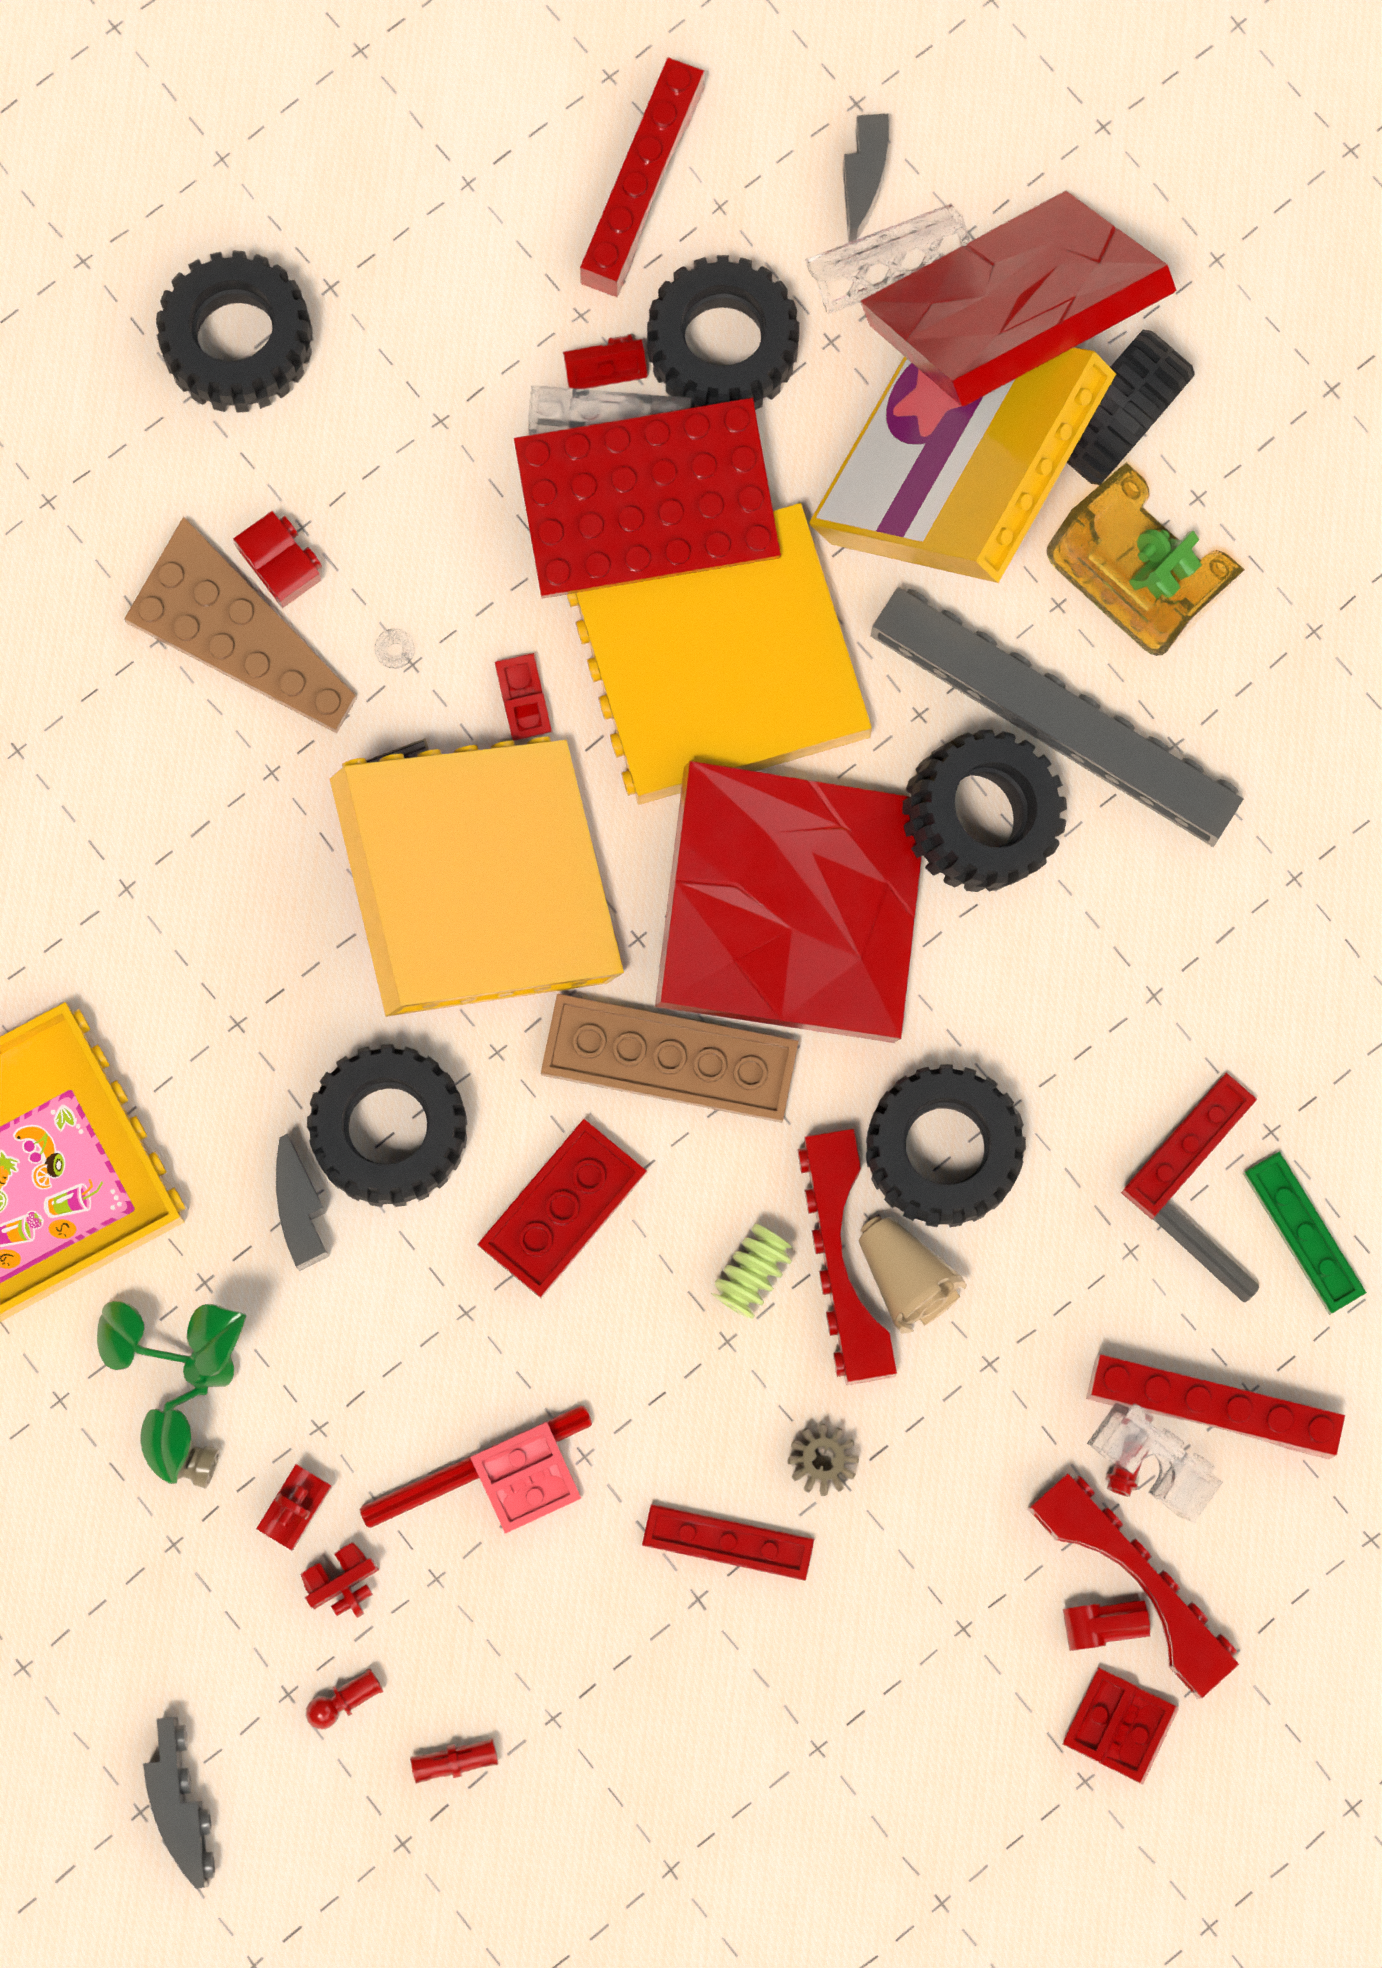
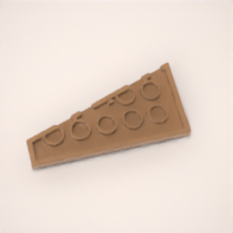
M183 516L125 616V622L337 734L356 701L354 693Z

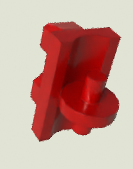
M295 1464L256 1529L293 1551L331 1490L332 1485Z
M352 1542L334 1553L345 1572L341 1576L331 1581L321 1563L310 1567L300 1574L304 1587L309 1594L305 1599L311 1609H317L342 1593L344 1598L331 1605L336 1616L350 1608L357 1618L365 1614L360 1602L373 1595L370 1588L366 1584L352 1592L351 1587L378 1572L379 1569L374 1560L371 1558L367 1559L365 1554Z

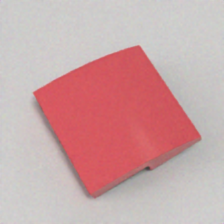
M547 1422L470 1457L505 1534L581 1499Z

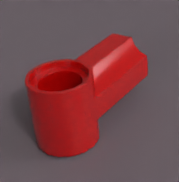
M1131 1601L1100 1607V1604H1092L1063 1609L1069 1651L1103 1647L1108 1642L1150 1637V1621L1145 1601Z

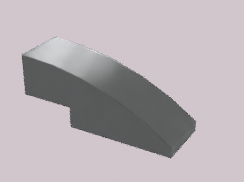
M888 114L858 115L855 127L857 153L844 154L842 170L848 243H856L868 224L878 200L884 178L889 139Z
M286 1134L279 1138L276 1159V1195L285 1241L296 1268L301 1271L329 1257L312 1222L313 1219L325 1214L326 1211L291 1139Z

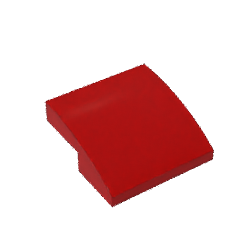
M1098 1668L1062 1744L1143 1785L1179 1708L1122 1678Z

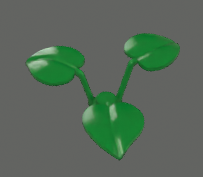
M111 1301L102 1308V1315L99 1318L97 1329V1346L104 1364L113 1370L127 1369L133 1362L135 1352L140 1355L185 1363L183 1367L184 1378L195 1387V1389L166 1402L163 1411L160 1409L149 1410L141 1427L140 1443L147 1464L162 1480L170 1484H177L179 1471L189 1452L191 1429L186 1416L181 1411L174 1410V1408L196 1396L207 1395L208 1387H226L231 1383L234 1376V1364L230 1356L236 1346L247 1315L216 1304L199 1306L193 1312L187 1328V1341L194 1351L190 1356L145 1348L138 1343L144 1333V1322L140 1313L129 1303Z

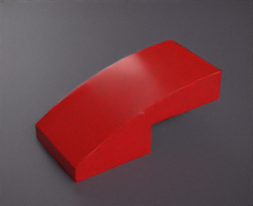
M534 653L494 662L512 741L552 732Z

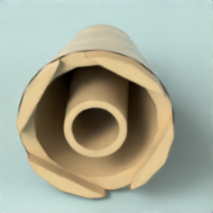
M877 1216L861 1228L860 1247L892 1321L901 1334L913 1332L914 1330L910 1324L921 1320L924 1326L946 1312L961 1297L956 1291L957 1288L966 1289L967 1287L962 1276L893 1218L887 1217L882 1219L881 1216Z

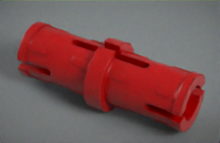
M493 1738L459 1747L451 1744L447 1745L446 1750L410 1757L416 1784L453 1775V1778L462 1777L463 1772L499 1765Z

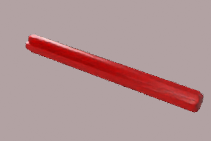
M579 1406L546 1421L556 1442L585 1430L592 1425L591 1417L585 1406ZM468 1457L362 1506L359 1509L364 1524L368 1528H372L478 1479L479 1475L471 1458Z

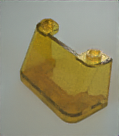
M1126 462L1070 511L1049 542L1046 549L1047 557L1059 573L1140 647L1152 655L1160 656L1171 649L1238 580L1245 569L1225 552L1213 550L1201 560L1199 559L1202 565L1189 577L1179 580L1174 571H1170L1181 587L1172 597L1167 598L1161 595L1156 600L1147 586L1134 590L1129 580L1146 563L1138 557L1140 551L1137 547V539L1141 533L1147 529L1165 530L1170 535L1169 539H1178L1143 508L1150 496L1149 487L1144 477Z

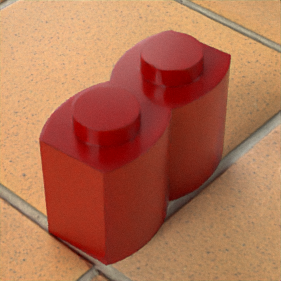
M271 511L234 537L233 541L240 554L260 578L277 603L284 608L321 581L318 569L322 567V564L309 547L302 550L295 542L294 538L298 536V533L288 518L284 515L279 519Z

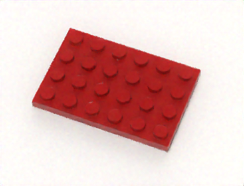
M753 398L514 438L541 599L781 558Z

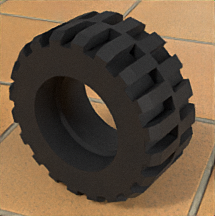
M234 250L232 257L223 258L222 252L210 254L211 261L202 264L197 259L188 264L190 272L186 276L179 272L171 280L174 290L172 292L169 290L164 291L160 300L163 310L158 311L156 316V326L159 331L157 334L159 347L168 371L173 375L176 384L183 392L189 391L194 401L201 405L210 401L214 410L222 412L227 410V405L235 406L237 413L249 412L248 405L258 403L260 409L271 405L269 399L271 396L277 394L282 399L290 392L288 383L291 380L298 383L304 374L303 363H309L312 353L310 342L313 340V332L306 302L303 300L301 290L295 280H289L287 271L280 265L276 264L270 267L268 258L256 254L253 260L247 259L245 251ZM236 303L249 304L268 314L272 322V333L266 344L257 353L248 358L237 361L219 360L206 354L198 343V332L205 319L212 312L223 306Z
M717 255V262L707 263L705 257L694 260V269L688 271L685 266H682L674 272V281L672 283L664 281L658 289V299L652 300L649 309V322H647L649 362L653 364V374L658 383H665V392L673 400L679 396L683 398V407L687 409L753 398L755 410L763 407V399L765 397L771 400L775 398L781 391V383H787L793 373V364L797 360L799 344L797 308L794 300L787 298V287L781 280L774 283L772 281V272L766 267L761 266L757 271L752 268V260L740 257L739 263L729 262V255ZM730 308L738 310L750 317L760 329V345L749 358L737 364L725 366L710 364L698 358L688 348L685 340L687 326L695 317L710 309Z
M1142 330L1110 366L1116 375L1066 462L1090 484L1101 485L1195 376L1193 365L1153 331Z
M992 729L979 730L973 735L969 732L931 752V755L923 759L916 767L917 774L909 779L905 790L911 794V797L903 801L902 813L910 817V821L903 825L906 837H914L917 845L911 849L916 858L924 856L929 863L925 866V869L933 876L943 873L945 875L943 879L945 884L954 888L964 884V889L971 892H979L985 888L989 892L1002 889L1038 871L1047 863L1046 858L1053 855L1060 845L1059 840L1055 837L1063 834L1065 831L1066 820L1060 818V813L1067 810L1066 797H1059L1057 788L1063 786L1058 774L1052 777L1047 768L1052 763L1045 754L1038 758L1033 753L1035 745L1026 739L1016 743L1015 734L1002 731L995 736ZM972 775L986 778L1001 788L1007 796L1013 811V829L1009 840L1003 846L990 847L981 844L969 836L961 826L956 813L955 796L960 781L965 777Z
M381 1044V1049L370 1050L369 1046L358 1049V1055L350 1059L344 1056L337 1061L338 1067L331 1074L326 1072L320 1080V1089L317 1093L313 1092L310 1101L312 1107L311 1114L307 1116V1129L310 1134L309 1143L312 1152L328 1179L337 1188L343 1190L347 1196L358 1202L363 1200L369 1202L371 1206L383 1207V1204H393L394 1207L407 1206L406 1202L417 1199L419 1202L429 1197L428 1193L436 1187L440 1189L448 1181L447 1177L451 1171H456L461 1162L462 1150L466 1148V1125L468 1123L460 1092H458L448 1072H444L439 1067L438 1062L427 1056L425 1058L419 1055L418 1050L405 1047L404 1050L395 1049L394 1044ZM383 1089H399L412 1095L422 1106L427 1120L426 1135L419 1149L409 1158L393 1164L376 1163L362 1156L354 1147L349 1133L350 1117L356 1105L367 1095Z
M941 1064L939 1069L930 1070L928 1066L918 1069L914 1075L910 1077L905 1075L895 1082L894 1087L889 1092L886 1091L880 1099L875 1112H873L867 1131V1152L865 1155L867 1167H870L872 1173L871 1180L876 1190L880 1189L884 1194V1200L892 1209L897 1207L903 1212V1216L911 1221L918 1219L926 1222V1226L938 1227L939 1224L957 1227L962 1226L967 1221L972 1220L975 1222L985 1217L986 1213L996 1209L1003 1202L1021 1172L1024 1163L1023 1154L1026 1150V1137H1023L1022 1134L1024 1124L1020 1113L1016 1114L1012 1107L1014 1101L1008 1093L1002 1094L996 1088L998 1083L990 1077H987L985 1080L975 1075L977 1070L965 1067L964 1071L953 1069V1065ZM935 1109H951L966 1115L978 1126L983 1137L984 1153L978 1169L970 1177L954 1184H938L925 1179L913 1168L907 1155L906 1140L911 1126L923 1114Z

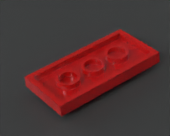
M583 1119L480 1240L477 1246L542 1299L644 1178L647 1170L588 1121Z

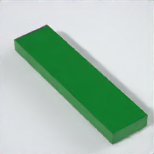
M1280 1151L1243 1173L1329 1315L1367 1293Z

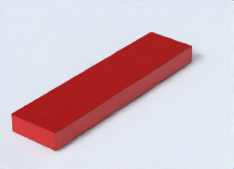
M1225 1073L1121 1191V1194L1152 1220L1258 1099L1228 1073Z
M651 1504L642 1546L806 1581L814 1539Z

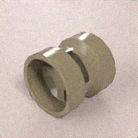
M191 1440L187 1458L179 1471L177 1479L179 1480L183 1477L191 1479L193 1485L206 1489L214 1474L220 1450L210 1446L197 1447Z

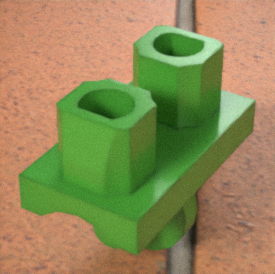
M1147 529L1141 533L1137 539V547L1140 551L1138 557L1146 563L1129 580L1135 591L1147 586L1159 602L1172 597L1181 588L1170 571L1173 570L1179 580L1195 573L1202 565L1192 550L1200 540L1193 530L1188 532L1181 540L1169 539L1170 535L1165 530Z

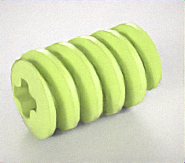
M754 1224L751 1229L758 1240L745 1238L742 1242L749 1254L736 1251L733 1255L739 1268L731 1265H726L723 1271L730 1281L723 1279L715 1281L714 1285L721 1295L711 1293L731 1310L750 1319H753L755 1315L749 1308V1303L764 1304L763 1299L758 1294V1290L762 1289L772 1292L774 1289L767 1280L768 1275L778 1278L783 1276L776 1265L777 1262L791 1264L792 1262L785 1250L787 1248L793 1249V1247L759 1224Z

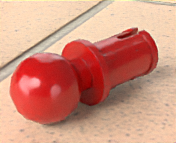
M370 1668L367 1672L340 1688L336 1685L333 1686L332 1689L335 1696L331 1698L319 1696L312 1699L306 1707L305 1716L312 1727L321 1730L328 1729L336 1723L339 1712L345 1710L348 1716L352 1715V1709L378 1693L384 1692L383 1688Z

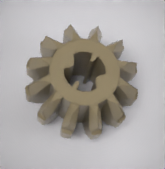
M820 1424L818 1427V1439L814 1438L808 1428L804 1429L802 1434L808 1445L806 1446L796 1440H793L791 1447L802 1453L803 1456H791L787 1459L789 1465H802V1469L792 1474V1479L798 1481L807 1475L809 1480L804 1486V1491L807 1493L813 1489L815 1481L820 1482L819 1491L821 1496H827L829 1481L832 1482L838 1492H841L844 1489V1485L838 1475L840 1474L849 1480H853L856 1475L852 1470L844 1467V1464H856L859 1462V1456L844 1455L845 1451L854 1446V1441L849 1439L839 1445L837 1441L843 1432L840 1428L834 1430L831 1439L826 1438L827 1428L825 1424ZM823 1449V1454H826L827 1450L833 1454L834 1458L830 1461V1470L823 1471V1466L818 1470L813 1466L812 1463L817 1457L815 1451Z

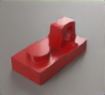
M631 334L608 338V345L605 346L598 345L563 352L569 392L648 378L642 339L634 340Z

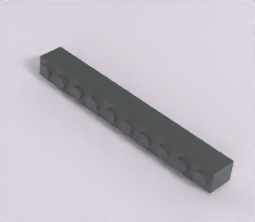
M897 587L873 624L870 637L1214 848L1244 798L1237 795L1239 791L1235 786L1222 779H1218L1217 782L1203 774L1204 769L1198 763L1188 758L1180 760L1168 752L1169 747L1159 739L1151 736L1148 739L1144 738L1134 731L1135 727L1128 720L1114 715L1112 718L1100 711V705L1092 698L1084 694L1076 696L1064 689L1066 685L1062 680L1050 673H1045L1044 676L1030 668L1031 663L1022 655L1016 652H1011L1010 655L996 647L997 642L988 634L981 631L973 633L963 627L962 620L952 612L947 610L939 612L928 605V599L921 593L913 589H908L906 592L902 588Z

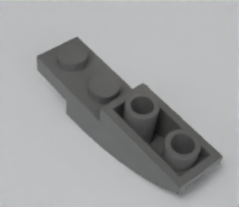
M178 1717L159 1718L156 1720L160 1762L143 1763L151 1810L159 1833L181 1872L195 1889L209 1887L208 1878H215L213 1852L206 1853L205 1835H211L212 1833L210 1810L203 1809L202 1801L185 1803V1794L191 1793L189 1768H182L181 1751L188 1750L186 1726L179 1725Z

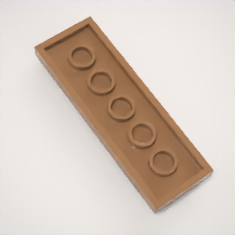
M557 994L541 1068V1076L783 1123L799 1041Z

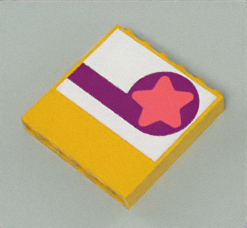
M1073 347L962 407L904 356L808 524L831 545L999 583L1116 373L1095 351Z

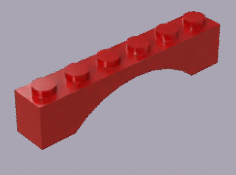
M667 57L580 266L582 285L618 298L633 262L644 224L660 182L682 135L691 122L703 93L704 70Z
M854 1129L807 1136L804 1138V1148L797 1149L801 1173L809 1172L811 1188L804 1189L808 1214L816 1213L818 1229L811 1230L815 1254L823 1253L826 1270L819 1271L822 1295L830 1294L833 1310L826 1311L828 1331L830 1336L837 1335L840 1351L833 1352L836 1376H844L846 1386L895 1378L897 1371L890 1332L872 1317L859 1300L848 1278L842 1256L841 1226L843 1210L849 1192L861 1170Z
M1101 1354L1095 1359L1086 1397L1087 1400L1128 1410L1176 1418L1234 1432L1289 1450L1325 1459L1337 1456L1346 1416Z
M1066 1474L1028 1508L1029 1512L1055 1541L1077 1544L1096 1551L1118 1564L1137 1581L1151 1600L1161 1621L1167 1643L1169 1668L1197 1699H1202L1239 1665L1233 1657L1237 1650L1222 1634L1215 1637L1208 1630L1205 1624L1209 1620L1193 1602L1186 1605L1176 1594L1180 1587L1166 1571L1162 1570L1159 1574L1147 1562L1152 1557L1147 1549L1135 1538L1129 1542L1119 1529L1123 1524L1108 1507L1101 1510L1091 1499L1095 1495L1092 1488L1079 1475L1073 1479L1069 1474Z

